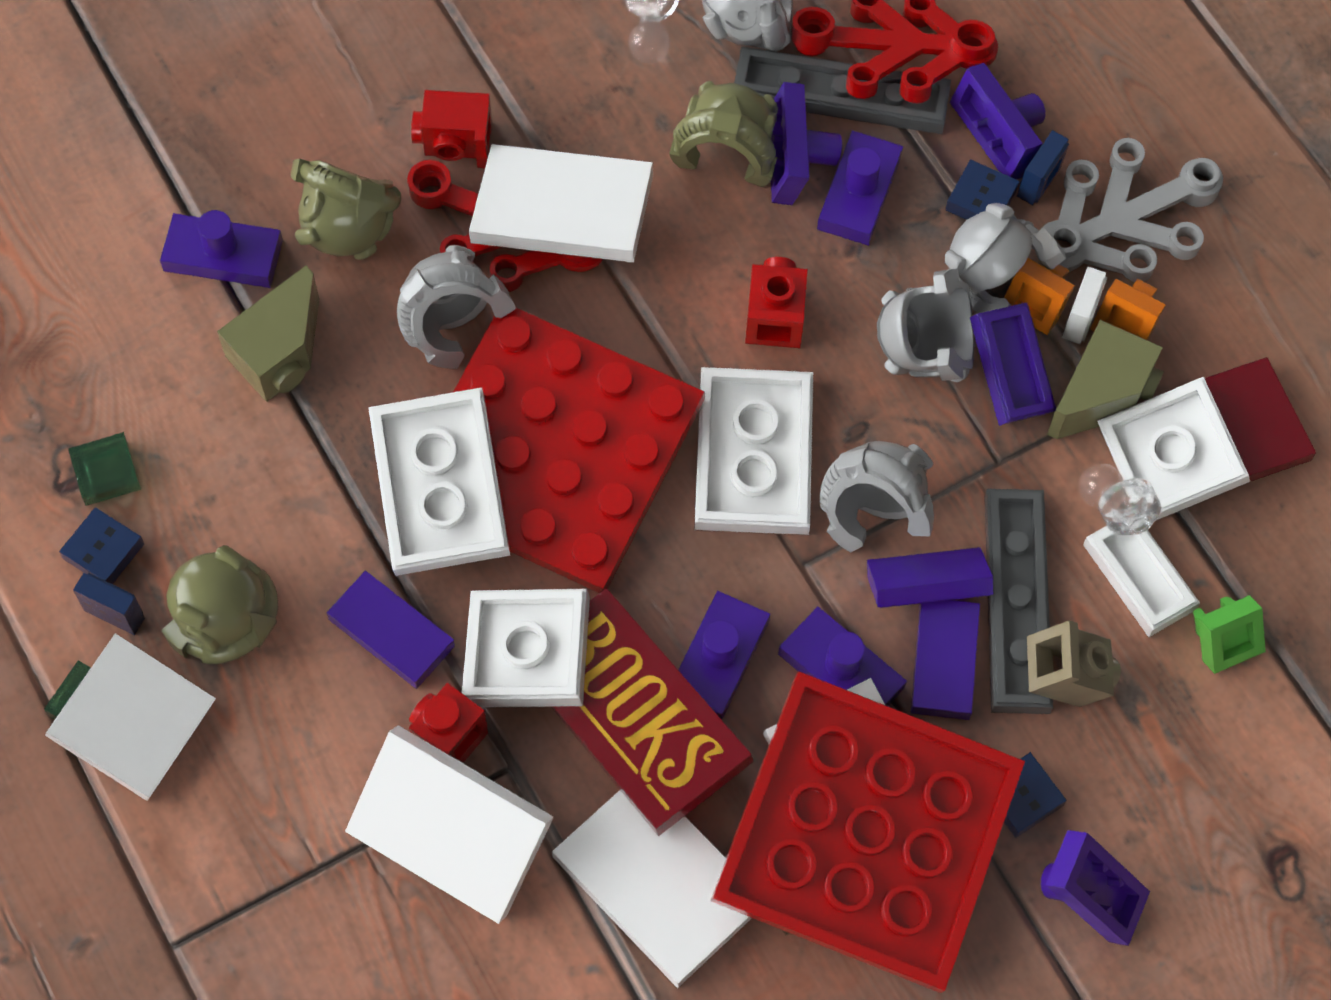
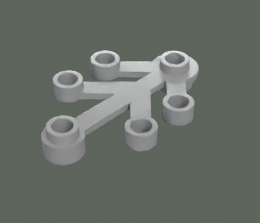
M1120 139L1114 144L1109 158L1112 172L1100 215L1080 224L1085 197L1092 194L1095 190L1099 171L1090 161H1073L1068 166L1063 181L1066 194L1059 219L1042 226L1055 240H1064L1072 245L1068 248L1062 247L1066 259L1060 265L1069 269L1070 272L1085 263L1121 273L1128 280L1135 282L1137 279L1147 281L1152 276L1156 267L1157 255L1149 246L1169 251L1171 255L1180 260L1194 258L1199 253L1204 240L1203 232L1196 224L1181 222L1172 229L1143 220L1182 201L1193 207H1205L1213 203L1223 184V174L1218 165L1208 158L1191 160L1182 167L1178 178L1126 202L1133 174L1137 173L1141 168L1145 157V149L1135 139ZM1123 152L1129 153L1135 157V160L1125 161L1119 154ZM1082 174L1089 179V182H1077L1073 175ZM1194 174L1202 175L1209 181H1200ZM1108 236H1114L1140 244L1133 245L1126 252L1096 242ZM1186 236L1193 241L1194 245H1182L1177 240V237ZM1135 258L1141 259L1148 267L1137 268L1132 265L1130 260Z

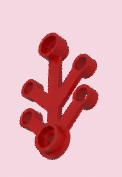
M883 0L851 1L850 13L855 20L862 23L876 22L884 30L835 26L834 17L830 12L819 7L800 9L794 14L792 20L791 40L797 50L806 56L821 55L829 46L883 51L869 61L853 64L848 69L846 90L851 96L858 99L873 97L878 91L880 79L919 55H938L924 66L908 68L901 75L899 89L901 97L910 103H923L930 98L933 84L960 67L967 69L981 63H985L986 66L991 65L997 57L999 47L995 33L988 24L978 20H965L958 23L936 5L935 0H905L903 16ZM929 25L938 34L923 33L917 27Z
M423 160L410 169L407 182L410 197L415 204L426 209H437L444 205L473 217L478 194L452 184L450 171L443 163L436 160ZM428 186L439 188L438 191L433 193L422 192ZM454 234L446 237L441 242L440 253L446 252L447 247L450 245H458L475 252L476 257L502 247L474 244L470 242L469 234L465 236ZM533 250L516 257L511 254H502L492 260L490 264V277L494 274L504 284L508 292H512L521 286L523 277L557 265H561L570 271L584 272L598 266L603 259ZM503 268H511L516 271L514 276L510 278H502L497 275Z

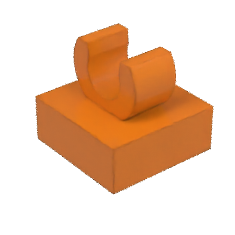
M1027 258L1025 264L1013 277L1004 298L1012 306L1027 302L1034 328L1048 335L1057 324L1075 285L1064 279L1069 272V269L1059 264L1053 269H1047L1045 266Z
M1115 279L1106 293L1090 330L1095 331L1099 321L1102 320L1149 341L1166 304L1153 298L1157 288L1140 279H1137L1132 287Z

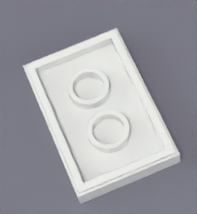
M492 144L469 228L470 242L482 245L634 262L653 179V162Z
M701 367L700 390L705 391V400L699 410L694 530L809 535L813 372Z
M482 387L368 407L392 570L395 576L510 556Z
M398 725L390 730L345 832L499 924L508 915L554 817Z
M620 790L552 851L553 858L677 988L752 919L749 916L710 901L726 858L685 816L658 836Z

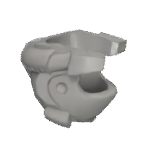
M702 0L705 12L703 16L704 23L716 39L724 38L737 45L755 46L775 52L782 50L791 41L793 0Z
M1000 203L988 204L986 211L967 219L956 231L950 250L945 254V264L949 267L948 269H958V276L965 283H968L972 310L976 314L1012 306L1006 298L993 297L985 290L1000 286L1015 276L1025 264L1031 249L1036 250L1040 262L1047 269L1055 268L1066 259L1062 247L1045 228L1042 227L1038 230L1032 222L1017 219L1014 215L1015 211L1011 207Z
M450 245L447 247L446 252L432 255L415 265L400 288L401 293L397 302L398 324L406 342L411 347H416L422 351L429 364L450 369H457L465 355L458 341L443 338L439 330L451 329L466 324L474 319L485 308L487 303L490 304L495 317L502 318L516 309L504 284L494 274L487 278L482 270L473 263L475 252L458 245Z
M958 269L935 271L933 286L907 288L903 293L889 290L882 298L884 307L881 309L877 321V338L883 353L888 357V360L885 362V368L894 375L909 373L914 377H940L942 381L951 380L952 382H960L966 379L969 370L973 368L975 336L970 322V317L973 315L968 283H965L958 276Z
M885 441L868 442L841 453L839 458L828 468L820 490V506L826 512L830 522L827 529L828 534L850 553L862 547L867 536L866 529L857 520V512L860 509L884 519L908 518L907 532L912 536L930 537L934 524V511L931 496L928 494L926 472L927 469L933 466L931 458L916 444L906 447Z

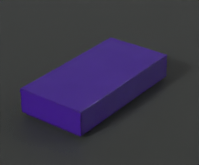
M1028 303L982 312L970 317L998 425L1001 426L1056 411V405Z
M981 547L867 560V578L877 607L880 608L982 597L993 594V575Z
M366 570L326 612L328 620L415 689L425 681L455 647L453 638Z
M956 600L920 603L910 713L970 720L973 704L980 603Z

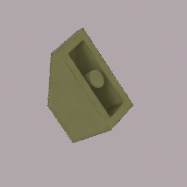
M307 265L217 331L225 357L266 402L279 392L286 393L294 389L303 380L306 372L311 369L319 295L314 274Z
M1100 320L1055 411L1047 435L1060 439L1099 427L1097 421L1137 405L1140 398L1143 400L1151 399L1164 374V371L1155 368L1163 347Z

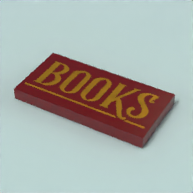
M607 588L592 598L589 602L583 706H552L551 708L655 833L660 836L754 762L753 757Z

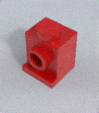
M425 90L422 111H413L412 143L423 144L425 156H436L446 161L475 158L477 168H486L492 131L490 93Z
M786 257L768 258L764 261L763 265L752 264L745 344L800 349L804 325L808 269L796 268V263Z
M448 682L437 695L428 693L416 705L409 718V722L412 723L408 728L409 732L462 763L465 762L488 734L485 710Z

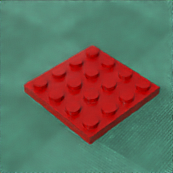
M516 308L502 318L494 316L453 392L481 387L483 389L509 550L522 558L600 593L605 588H609L705 400V391L521 309Z
M798 671L710 901L942 993L946 990L1025 761Z

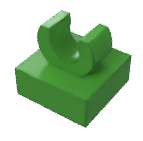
M1250 595L1237 601L1225 596L1220 599L1221 608L1207 614L1200 608L1193 611L1195 631L1200 637L1202 661L1214 674L1266 652L1263 610Z

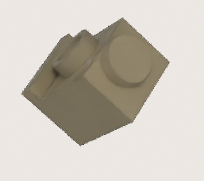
M1070 620L1027 636L1030 693L1077 707L1114 696V687L1119 682L1121 667L1119 662L1112 657L1111 639L1078 629V623ZM1053 655L1062 658V669L1055 672L1053 671Z

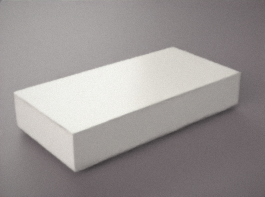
M1134 510L1086 537L1083 546L1148 637L1192 613L1199 606V600Z

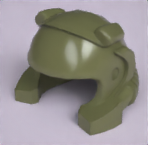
M712 81L703 83L699 87L698 95H694L690 99L686 117L673 130V142L669 153L671 160L679 168L695 170L701 154L696 145L708 142L722 143L735 148L750 162L744 178L746 182L760 187L768 185L771 182L777 157H775L776 149L771 141L772 132L777 122V103L770 94L762 96L748 86L735 83L715 85Z
M300 158L293 160L290 176L294 181L304 184L298 208L301 228L295 232L298 243L300 245H311L320 252L337 257L353 255L355 259L362 260L373 255L377 251L375 242L382 241L389 233L393 222V211L401 203V193L397 187L393 186V181L366 178L320 160L307 161Z
M223 545L216 552L205 553L191 558L177 569L170 580L166 595L167 607L173 620L161 631L169 645L184 658L190 654L201 659L202 663L218 665L239 659L253 651L255 647L260 648L277 623L278 597L276 587L270 576L263 569L261 570V568L241 556L234 549Z

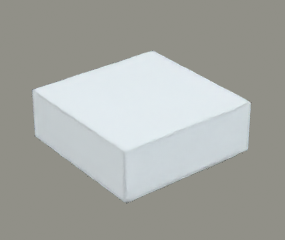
M1087 267L1062 336L1063 339L1081 344V341H1085L1108 278L1105 276L1106 272Z

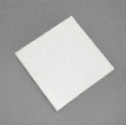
M1204 377L1097 421L1138 517L1144 525L1250 482L1249 474Z
M587 589L471 591L462 694L480 707L583 706L590 602Z
M115 633L47 730L45 736L148 801L216 698Z

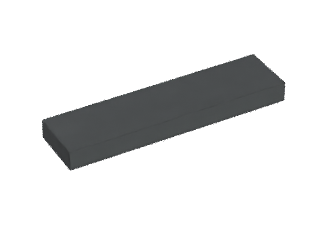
M741 46L734 83L748 86L762 96L770 94L773 98L783 82L804 84L806 113L942 134L951 79L943 78L933 84L931 96L927 101L923 103H910L904 100L899 93L903 72L893 71L879 80L878 91L873 97L858 99L851 96L846 90L848 69L853 65L851 63Z
M987 489L984 496L986 561L993 575V594L988 596L991 713L1050 714L1053 709V699L1029 692L1027 636L1050 628L1044 490Z

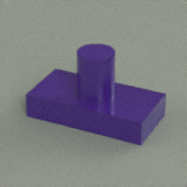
M985 63L966 69L949 103L997 170L1014 179L1022 178L1025 169L1043 144L1031 127L1043 123L1045 119L1044 104L1040 97L1033 93L1011 100Z
M783 82L774 97L778 106V112L771 141L776 149L775 157H777L771 179L772 203L793 205L810 179L809 163L831 166L838 164L842 151V138L839 133L807 130L804 84Z
M852 130L818 218L817 230L869 246L899 165L903 146Z
M219 210L208 211L201 217L173 213L160 263L165 272L271 288L283 238L281 230L233 223L226 213Z
M717 590L678 670L722 720L769 624L770 613Z
M818 606L779 646L778 655L794 669L845 690L871 678L886 706H889L905 689L907 683L906 679L867 648L857 634L848 632Z
M1067 830L1055 862L1048 864L1041 876V890L1046 898L1065 902L1108 942L1129 946L1150 891L1091 835L1086 832Z

